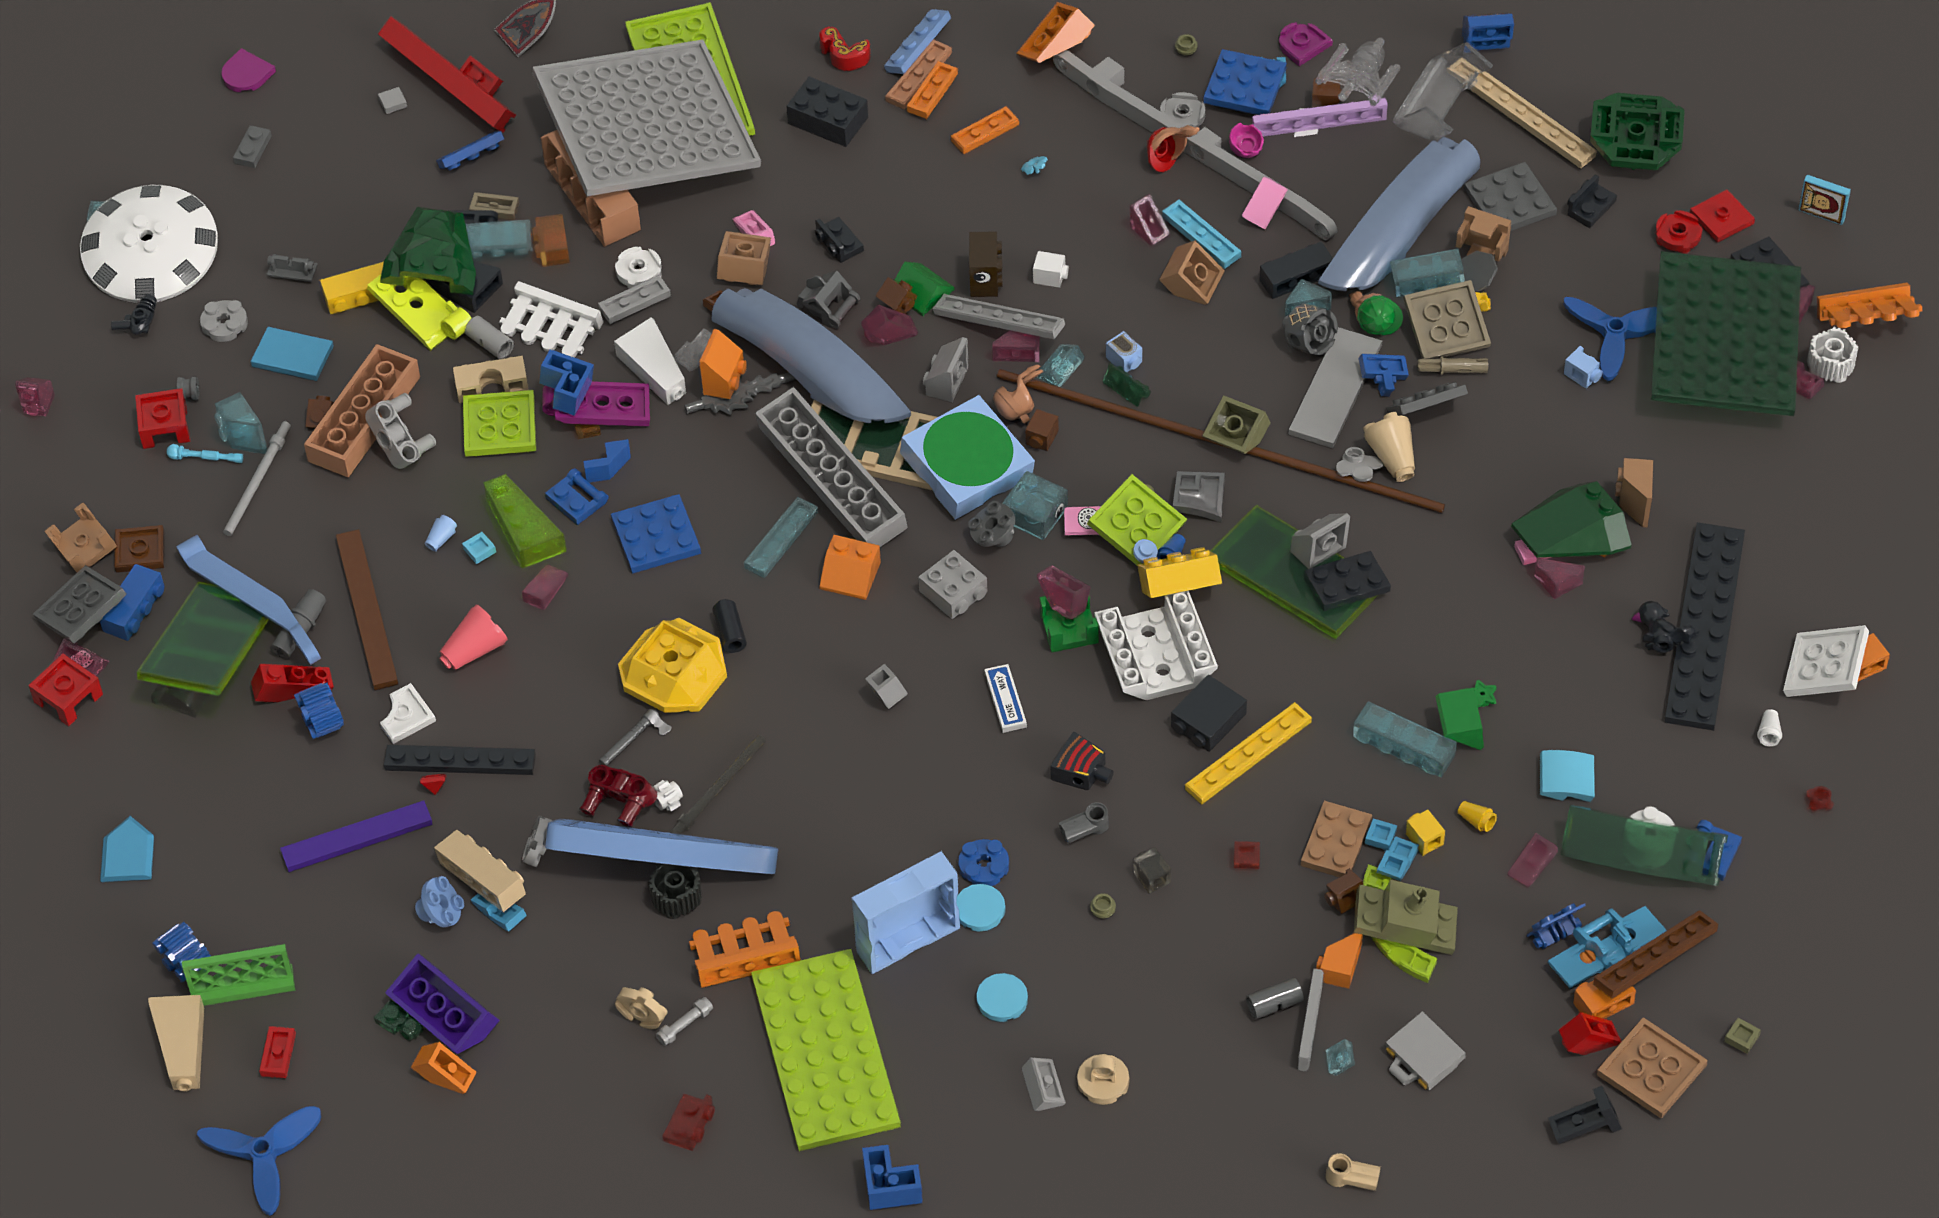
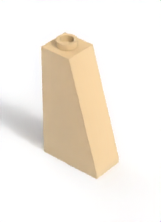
M201 996L149 997L150 1010L173 1090L189 1091L191 1089H200L204 1005Z

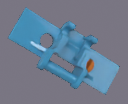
M1646 906L1624 918H1621L1613 909H1608L1605 911V915L1582 928H1574L1573 935L1578 943L1548 960V964L1565 984L1572 988L1594 974H1600L1667 930ZM1611 924L1610 931L1612 935L1601 941L1596 936L1593 938L1589 936L1604 926ZM1629 932L1634 935V939L1631 938Z

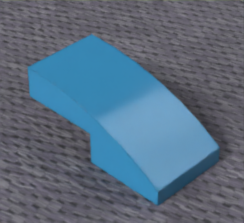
M1395 836L1389 850H1386L1377 868V873L1401 881L1418 852L1419 845Z
M479 893L471 899L475 907L508 932L527 916L524 909L516 904L502 912Z

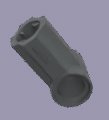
M1099 802L1091 803L1086 808V811L1059 822V828L1065 842L1071 843L1091 833L1102 834L1106 832L1109 828L1107 807ZM1101 817V819L1094 820L1093 818Z

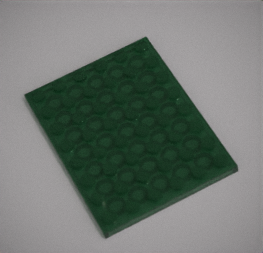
M1661 251L1651 400L1794 416L1796 407L1801 267Z

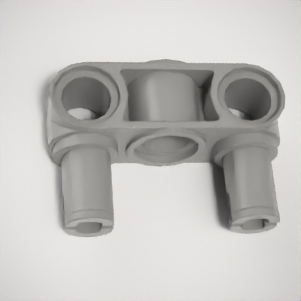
M403 393L390 401H381L368 409L365 414V419L374 433L378 444L383 448L393 466L399 469L405 468L417 461L422 453L436 445V440L431 434L413 441L406 425L397 414L412 404L411 398L407 393Z

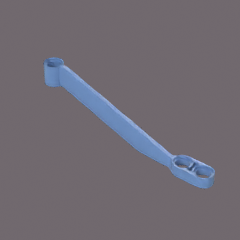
M198 535L176 546L184 562L192 571L289 631L310 665L321 659L315 646L281 597L209 553Z

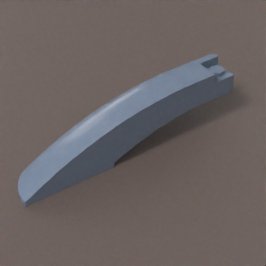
M746 288L738 292L727 289L716 300L712 310V321L745 338L776 360L809 391L812 399L848 418L866 423H871L872 420H884L885 423H890L911 416V411L861 357L828 329L791 304L763 289L751 292Z

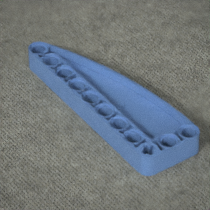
M557 819L548 822L545 843L546 849L764 874H775L778 848L571 819Z

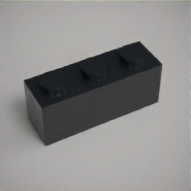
M1322 241L1308 245L1301 250L1288 253L1283 257L1260 265V282L1271 298L1275 299L1318 282L1333 257Z

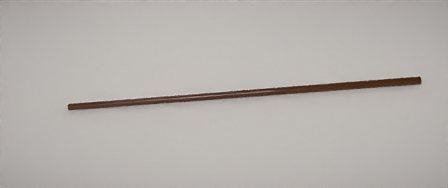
M999 369L997 378L1017 384L1019 374ZM1035 379L1025 384L1026 387L1223 446L1203 438L1202 435L1205 432L1203 430ZM1254 447L1246 453L1439 513H1443L1445 504L1374 482L1357 481L1351 475L1342 477L1338 475L1337 471L1259 447Z

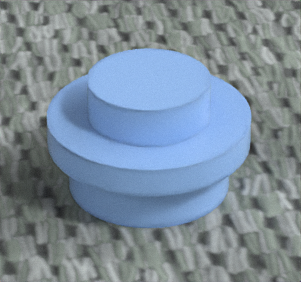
M1143 539L1135 544L1133 553L1139 562L1144 563L1143 559L1156 557L1158 550L1152 541Z

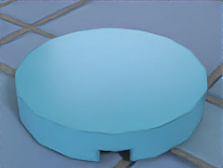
M985 884L971 885L957 895L960 924L965 928L967 926L977 932L988 931L1001 922L1005 914V902L1001 893L994 887Z
M1005 973L994 974L986 978L979 985L976 993L977 1004L981 1013L988 1019L997 1022H1006L1007 1019L1019 1017L1025 1011L1028 1003L1027 988L1024 983L1014 975Z

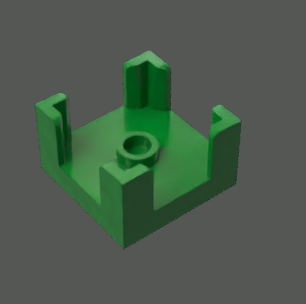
M1087 588L1075 591V602L1052 606L1051 595L1040 597V616L1051 653L1099 643V626L1096 617L1093 618L1091 614L1090 596Z

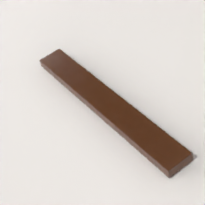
M358 529L337 534L336 539L374 690L398 685L360 531Z

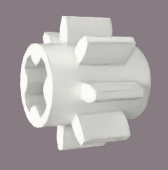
M662 780L653 786L657 791V799L654 803L660 810L666 808L667 811H673L681 806L678 800L683 797V794L674 781L669 783Z

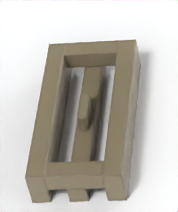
M474 192L469 210H493L498 213L499 219L515 220V213H517V207L519 206V197Z

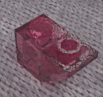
M31 377L16 380L15 386L23 412L32 416H47L55 396L51 380Z

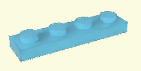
M1177 200L1162 211V217L1191 242L1195 240L1224 269L1241 258V250L1182 201Z

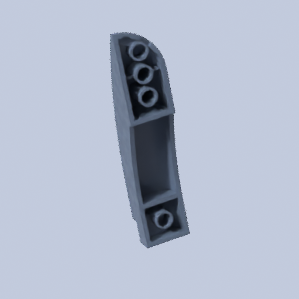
M1444 136L1438 142L1433 140L1403 169L1367 211L1320 277L1318 284L1341 291L1358 287L1359 290H1364L1378 284L1405 258L1413 243L1443 205L1479 170L1480 157L1475 147L1465 139L1459 144Z

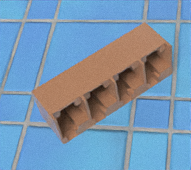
M555 130L541 137L545 166L604 247L641 230L638 204L628 190L586 196L558 131Z

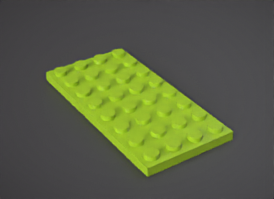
M711 2L625 22L633 51L704 40L749 136L755 135V128Z
M843 950L751 972L798 1151L901 1127L852 950Z

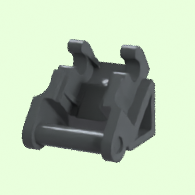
M836 270L824 274L822 278L818 275L808 278L806 280L807 286L798 296L797 305L799 308H803V306L809 308V312L813 316L819 317L822 320V324L837 329L841 325L840 321L854 304H858L861 298ZM832 300L836 302L845 300L835 314L832 315L828 308Z

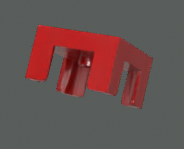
M182 388L135 395L138 431L143 449L155 447L153 435L176 432L178 443L190 442V434L186 422V414H188Z
M65 654L58 657L28 685L34 703L40 707L44 706L43 700L57 710L59 719L67 726H70L77 719L74 707L85 696L91 693L93 701H97L103 695L98 677Z

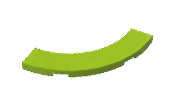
M1368 864L1363 885L1385 890L1391 877L1377 873V867ZM1372 937L1377 947L1394 965L1421 981L1429 982L1437 964L1436 957L1414 946Z

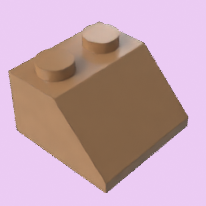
M726 231L718 255L717 279L728 282H744L750 285H763L771 237Z
M1194 240L1176 247L1160 281L1173 295L1206 305L1211 299L1225 270Z
M1624 458L1623 468L1618 467L1615 496L1619 497L1620 508L1642 527H1648L1652 502L1653 460Z

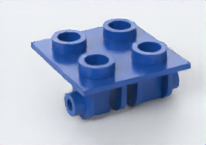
M1573 903L1563 908L1560 912L1543 918L1538 923L1532 925L1533 931L1527 934V937L1534 935L1535 939L1533 942L1536 948L1544 949L1560 941V938L1564 939L1566 936L1573 934L1574 928L1582 927L1580 919L1574 918L1573 914L1586 906L1585 903L1578 907Z

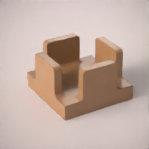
M1468 206L1465 211L1464 221L1457 233L1456 247L1461 248L1464 243L1471 246L1467 255L1475 251H1481L1492 255L1495 254V260L1500 261L1501 257H1505L1508 252L1511 220Z

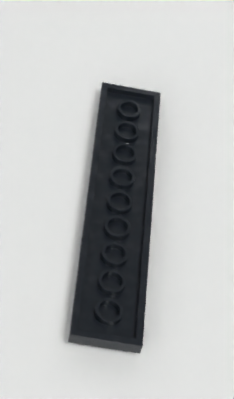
M1697 522L1680 627L1693 626L1695 634L1689 643L1681 641L1677 645L1664 723L1714 731L1745 530Z

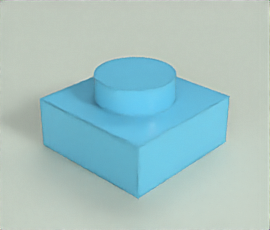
M483 532L462 543L463 550L476 564L496 553V547Z

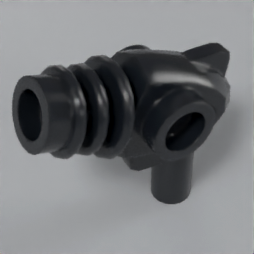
M150 294L144 295L133 310L132 315L127 314L124 320L111 321L112 330L130 329L134 335L148 333L155 314L154 310L157 299Z

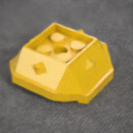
M681 618L671 621L663 620L655 627L645 630L618 663L624 692L664 713L689 710V712H699L727 678L720 639Z

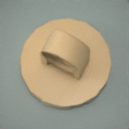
M1106 1054L1094 1055L1085 1060L1079 1067L1077 1074L1078 1088L1081 1094L1083 1093L1087 1096L1088 1100L1092 1103L1101 1105L1114 1103L1118 1097L1122 1096L1123 1093L1125 1095L1128 1090V1069L1115 1056Z

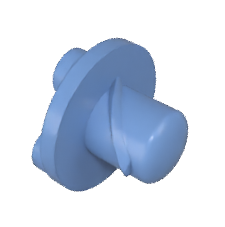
M440 876L425 882L421 892V899L416 902L415 909L421 920L430 924L436 923L441 927H450L459 921L461 909L464 908V900L460 895H457L455 889L449 884L448 879Z

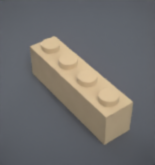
M455 830L434 847L439 863L502 912L506 911L526 894L522 876L517 871L512 872L508 869L501 859L498 858L496 860L492 857L487 848L484 846L479 847L468 834L465 836L460 831Z

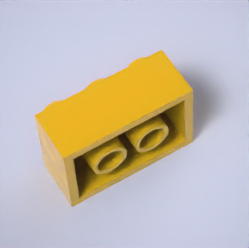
M1204 547L1191 549V554L1181 555V552L1167 554V559L1158 560L1157 557L1143 559L1144 563L1137 564L1142 593L1150 598L1222 584L1217 555L1209 550H1205Z

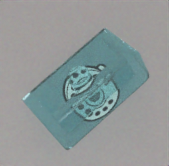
M1061 344L1040 368L1043 370V373L1038 375L1037 378L1051 385L1061 387L1085 359L1079 346Z

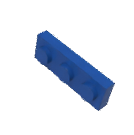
M495 131L437 159L436 162L439 168L454 169L460 166L459 161L465 158L468 161L480 156L479 151L485 148L487 151L500 146L498 142L504 140L501 131Z

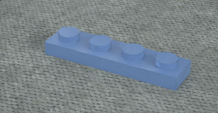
M931 9L886 62L884 67L887 73L905 74L951 19L949 12Z

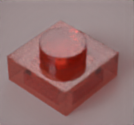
M1235 841L1234 868L1259 869L1260 842Z

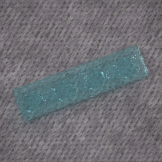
M797 497L745 560L744 568L765 578L818 513V507Z

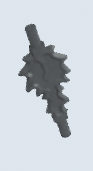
M789 372L781 375L775 373L767 378H762L761 375H758L753 381L749 382L746 380L744 383H741L740 376L739 387L737 391L734 390L731 399L705 395L701 397V400L684 405L685 411L689 414L701 409H712L715 413L720 410L728 415H732V410L748 409L746 402L754 400L751 396H757L758 392H771L772 388H779L781 384L796 380V378Z

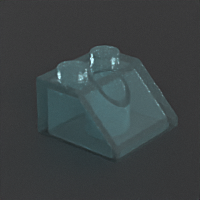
M241 392L215 403L217 413L214 414V417L219 427H221L218 429V433L223 442L228 441L232 449L265 454L267 446L261 422Z

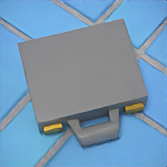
M1423 1011L1386 1042V1052L1392 1058H1396L1391 1064L1389 1071L1403 1085L1418 1079V1083L1425 1090H1431L1451 1073L1462 1060L1466 1059L1465 1052ZM1402 1064L1411 1072V1074L1408 1075L1399 1066Z

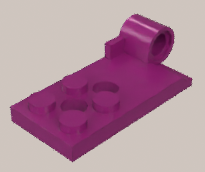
M592 382L575 416L553 408L554 388L544 386L542 389L543 412L547 415L555 416V420L563 423L649 426L650 423L649 384ZM605 401L608 404L605 406H600L596 402ZM626 401L629 402L631 406L624 407L620 403Z

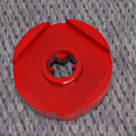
M1679 210L1674 211V214L1670 215L1665 213L1656 223V243L1669 250L1687 254L1700 242L1702 226L1700 227L1697 217L1689 212ZM1681 229L1682 233H1676L1674 231Z

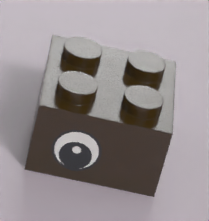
M997 231L969 232L970 297H998V287H1003L1002 273H998L1002 272V256H998L1002 255V241H997Z

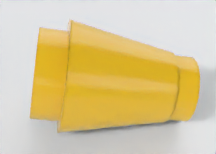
M1463 801L1458 808V814L1479 831L1488 832L1496 823L1497 815L1493 813L1491 808Z

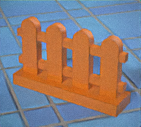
M1908 283L1817 296L1818 319L1820 321L1829 320L1830 325H1836L1839 328H1848L1851 326V322L1857 321L1864 325L1872 324L1874 319L1882 318L1884 321H1893L1897 319L1896 315L1902 314L1913 318L1919 316V312H1922V305H1916L1914 297L1910 296V285Z
M773 911L768 914V922L758 924L755 918L749 917L743 920V928L733 930L732 925L724 923L718 927L717 935L708 936L707 931L702 929L693 933V941H689L690 949H696L699 959L695 960V965L698 970L701 988L751 976L753 971L800 961L797 940L794 936L789 937L786 929L787 926H790L788 917L783 918L780 912ZM770 931L773 941L764 943L761 933ZM746 937L748 947L739 949L736 939ZM721 943L724 953L714 955L712 945Z

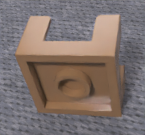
M84 502L74 509L80 519L61 533L55 525L45 530V533L76 573L85 565L91 567L118 547Z

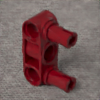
M597 765L589 772V792L579 809L584 814L594 817V813L602 799L606 797L626 803L617 820L622 825L632 828L640 810L651 806L656 801L657 791L641 775L633 774L623 769Z

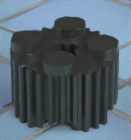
M660 863V865L656 864V869L653 871V875L650 876L649 888L652 904L658 909V912L662 911V914H665L669 919H677L681 914L685 916L686 912L691 913L690 910H695V907L700 905L702 897L699 872L696 870V867Z

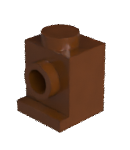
M1350 868L1345 870V875L1328 883V892L1324 894L1327 903L1331 907L1334 906L1341 914L1356 906L1357 889L1359 885H1363V881Z

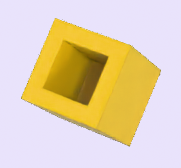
M1426 810L1412 815L1407 820L1406 835L1412 843L1419 845L1418 850L1424 856L1444 845L1445 830L1431 812Z

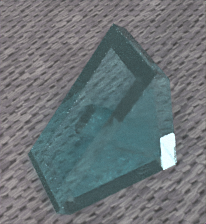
M1301 279L1286 300L1285 317L1289 316L1292 310L1302 303L1331 310V292Z

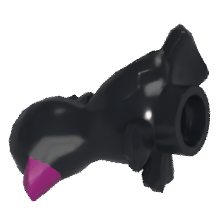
M1656 601L1644 602L1640 606L1638 613L1632 617L1633 621L1644 623L1648 627V633L1642 636V642L1646 643L1645 647L1648 650H1655L1660 653L1671 651L1673 645H1679L1681 641L1689 643L1695 634V628L1691 625L1675 627L1672 623L1666 621L1665 618L1670 616L1667 613L1668 610Z

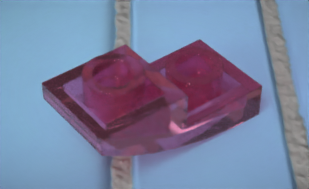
M1786 355L1771 368V373L1781 382L1808 399H1811L1825 386L1823 378L1805 371L1804 363Z

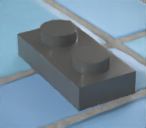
M250 125L233 157L234 164L256 168L272 137L271 130Z

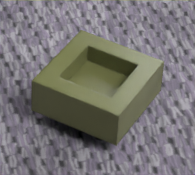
M1737 1018L1725 1036L1724 1042L1748 1054L1760 1036L1761 1030Z

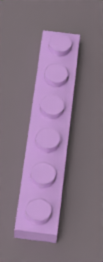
M1386 98L1255 115L1252 117V124L1262 133V136L1382 121L1387 118Z

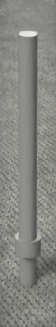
M282 422L277 433L271 437L268 443V450L223 530L225 535L232 536L277 451L282 449L285 443L284 438L291 427L288 422Z

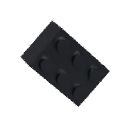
M810 76L786 106L789 125L844 147L848 146L868 119L867 99Z

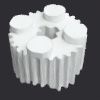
M1833 327V329H1829L1827 332L1823 331L1822 334L1813 335L1807 359L1808 366H1810L1809 373L1813 377L1825 378L1826 381L1829 379L1830 381L1834 380L1837 383H1841L1846 380L1847 375L1850 376V373L1853 372L1858 346L1855 344V341H1852V337L1849 338L1845 329L1841 330L1840 328L1836 329Z

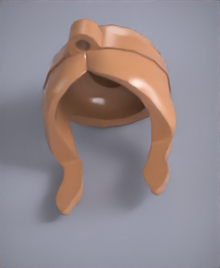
M1040 365L1031 366L1018 376L1017 388L1014 392L1007 391L1003 386L996 390L993 401L998 412L1005 419L1012 421L1020 418L1024 424L1030 421L1027 414L1033 410L1034 402L1025 384L1043 373V370H1037L1041 367Z

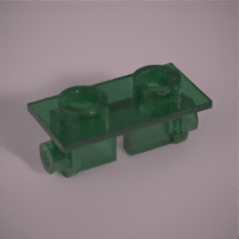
M1109 363L1103 383L1139 407L1142 397L1148 398L1151 394L1149 386L1134 380L1133 376L1125 372L1121 366L1117 367Z

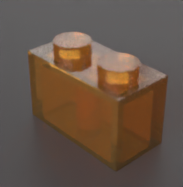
M563 215L536 217V227H532L534 241H539V244L535 245L536 257L542 260V266L570 263Z

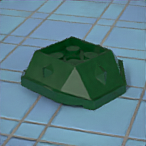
M1614 93L1602 100L1593 101L1590 142L1610 166L1630 168L1632 170H1658L1682 149L1685 109L1674 105L1662 96Z

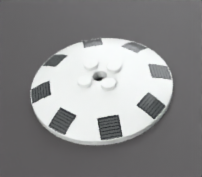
M140 186L123 191L110 198L90 217L81 237V260L91 281L111 297L126 302L139 303L144 295L150 294L159 302L182 294L194 286L206 274L216 255L218 233L210 211L194 195L171 186ZM145 235L153 236L150 240H141Z

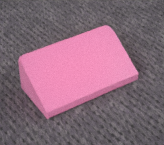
M1263 177L1242 217L1266 229L1288 189L1270 178Z

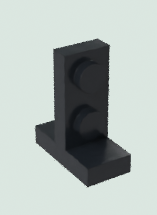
M1603 1086L1592 1089L1596 1099L1548 1117L1558 1144L1609 1125L1612 1133L1622 1129L1615 1108Z

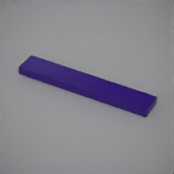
M423 800L280 849L288 872L432 825V819Z

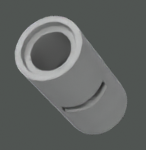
M475 316L466 325L465 334L498 359H505L512 352L514 341L482 317Z

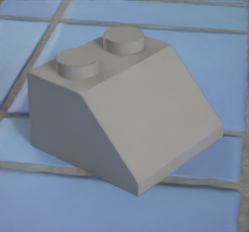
M962 337L941 346L938 355L934 354L931 361V370L926 372L923 378V385L926 386V396L953 402L968 370L967 338Z
M1347 513L1329 514L1322 519L1315 520L1307 528L1298 530L1292 536L1290 552L1310 569L1345 549L1350 516Z

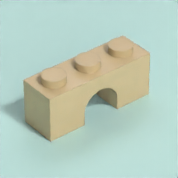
M523 356L453 367L459 403H463V395L481 394L482 389L490 383L502 385L505 392L528 390Z

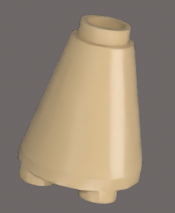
M1396 412L1386 414L1383 420L1369 423L1363 427L1365 440L1390 474L1396 478L1397 482L1411 479L1415 475V464L1409 419L1406 416H1398Z

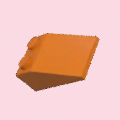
M1057 2L1017 54L1040 63L1081 43L1090 35L1091 29L1095 25L1078 8Z

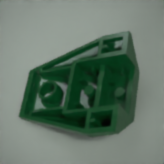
M1597 481L1580 483L1558 490L1511 525L1512 529L1536 558L1611 555L1631 549L1632 546L1623 511Z

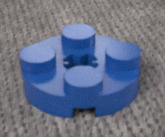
M980 839L968 842L963 845L962 852L959 855V871L964 879L966 878L972 882V885L985 884L994 886L1000 882L1004 875H1007L1009 871V856L1002 843L998 840ZM981 860L990 861L986 867H981V863L977 864Z

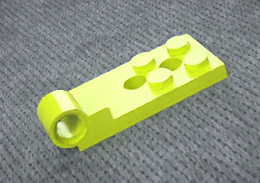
M381 274L367 285V290L430 351L448 337L456 340L465 333L466 325L472 319L463 308H457L450 300L446 302L422 278L405 276L404 287L406 291L403 293H398L394 290V287L397 285L380 283ZM419 301L422 307L413 308L410 306V302Z

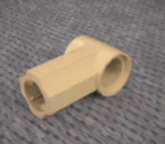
M1335 1154L1328 1161L1326 1180L1334 1187H1342L1347 1184L1376 1191L1380 1167L1351 1161L1344 1154ZM1339 1168L1342 1169L1344 1172H1337L1334 1169Z

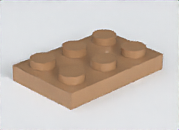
M1324 801L1302 856L1301 866L1337 877L1345 875V870L1349 868L1353 871L1372 821V814Z

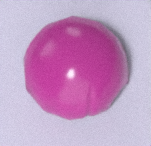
M1238 123L1231 129L1229 144L1234 154L1239 157L1250 158L1260 153L1264 139L1262 133L1253 124L1243 125Z

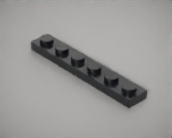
M387 745L384 767L385 771L533 775L536 753L535 749Z

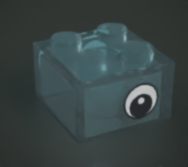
M1026 471L1002 504L1007 505L1014 512V527L1044 540L1064 513V509L1068 507V490Z

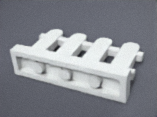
M519 281L514 288L517 299L512 298L510 304L513 307L507 317H502L499 321L500 325H502L501 331L507 337H512L516 331L522 332L521 338L526 345L533 344L538 338L542 340L541 344L544 351L555 350L557 346L563 347V354L574 358L578 353H583L584 347L582 345L588 334L593 335L594 328L600 330L603 324L599 310ZM526 313H533L527 325H522L521 322ZM548 319L552 320L553 322L547 333L541 332ZM569 326L574 329L566 341L561 338Z

